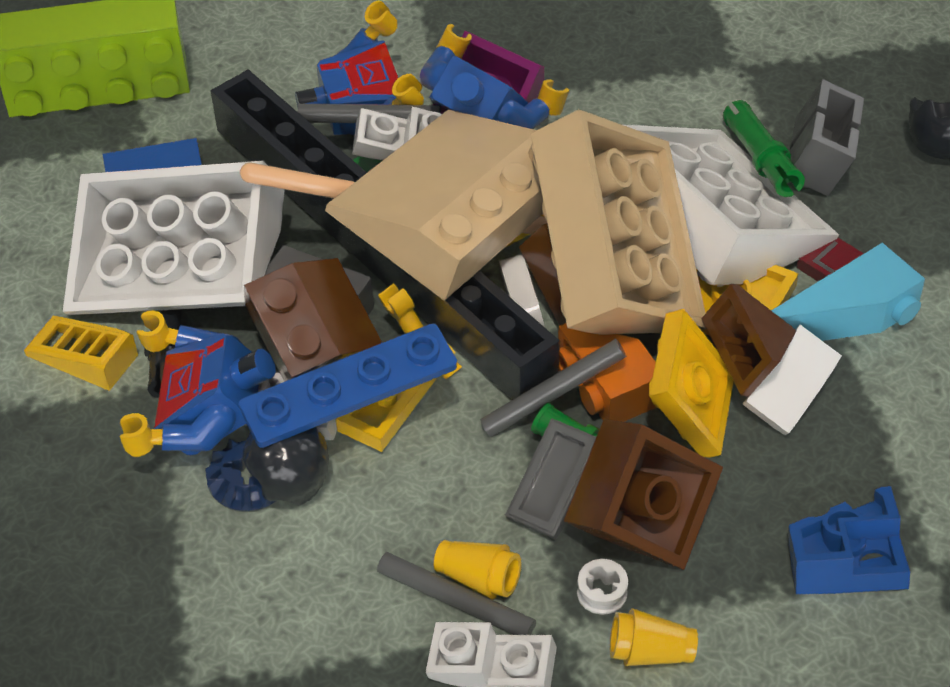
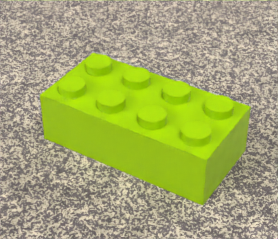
M101 0L0 13V88L9 117L34 116L44 112L66 109L79 110L89 106L111 103L124 104L133 100L155 97L169 98L178 94L190 93L186 56L176 1Z

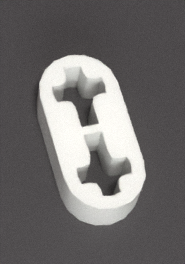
M523 254L499 260L506 294L544 326L539 303Z

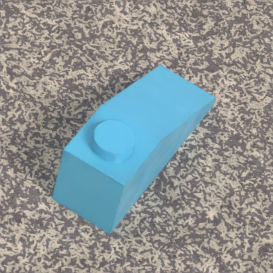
M881 243L771 311L794 329L802 325L822 341L881 333L895 323L905 325L916 316L921 308L920 297L925 278L884 243Z

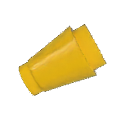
M443 540L439 544L434 556V570L490 599H495L497 595L507 598L514 592L521 572V557L518 553L511 552L506 544Z
M633 608L630 609L629 613L616 612L610 634V657L612 659L623 660L624 666L694 662L698 646V632L696 628H688L685 625Z

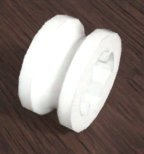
M608 559L592 560L582 567L577 580V596L582 606L592 613L601 615L611 614L619 610L626 602L628 592V576L623 567ZM601 579L605 585L612 584V593L605 595L600 588L593 589V581Z

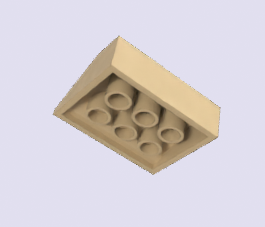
M448 109L330 201L325 211L445 301L543 214V197L539 176L533 163L534 150L530 134L536 130Z
M579 109L530 133L534 150L533 163L539 176L543 197L542 211L548 223L552 244L551 258L557 271L562 297L561 310L566 319L567 328L598 335L662 333L665 314L685 309L701 331L705 330L706 327L701 318L706 313L669 141Z

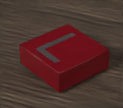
M837 238L799 258L797 269L814 280L820 281L864 253Z

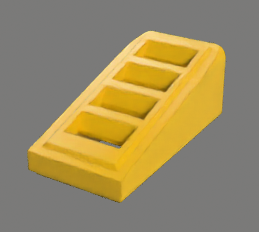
M55 315L51 317L24 349L26 356L108 391L113 388L138 356L133 334L113 327ZM57 331L63 333L52 347L46 346ZM72 338L77 339L68 350L64 349ZM86 344H90V347L84 354L80 353ZM101 349L104 350L100 357L96 356Z

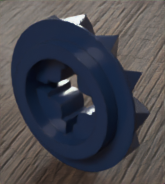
M229 438L225 449L212 452L211 463L209 467L205 468L207 485L211 495L225 507L239 511L258 510L276 502L263 498L262 486L255 477H249V484H245L244 477L241 474V471L245 468L243 460L245 441L236 443Z

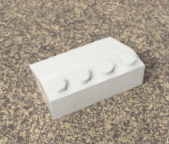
M624 125L669 141L694 262L698 270L697 274L706 283L717 285V287L743 284L745 280L751 283L766 276L768 268L774 265L785 267L838 238L839 234L795 195L792 197H782L777 194L768 178L760 176L753 167L752 157L723 131L716 129Z
M264 161L81 174L63 312L66 315L245 306L244 285L265 275L281 231L285 189L247 183L241 178L240 169L244 164L256 163L267 165Z

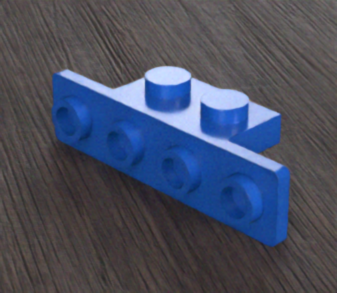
M429 324L242 398L239 401V409L258 447L264 448L452 372L457 368V359L436 324Z

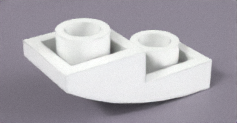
M412 106L408 119H403L361 108L356 122L352 154L384 160L442 114Z
M802 325L796 328L797 331L779 364L743 402L745 407L784 435L789 434L842 357V355Z
M436 622L425 673L429 679L460 687H551L557 647L552 635H496L491 622Z

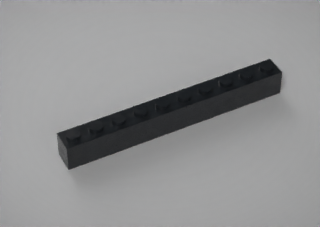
M249 69L210 90L217 131L250 161H264L268 166L354 182L367 173ZM284 190L290 198L388 287L394 283L399 291L404 288L414 303L415 307L413 310L429 324H436L444 338L512 400L559 373L560 340L481 271L474 274L444 301L325 211L326 206L334 198Z

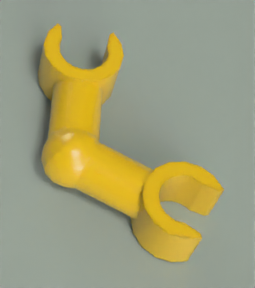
M393 283L378 294L385 309L397 320L405 334L424 327L413 310L415 306L411 297L404 288L399 291ZM449 345V347H450V349L452 350L453 354H455L456 352H455V351L453 350V348ZM457 362L456 370L442 375V377L444 379L449 378L452 374H454L456 371L462 368V366Z

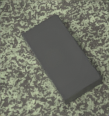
M551 418L505 516L514 522L556 540L566 523L564 518L596 436Z

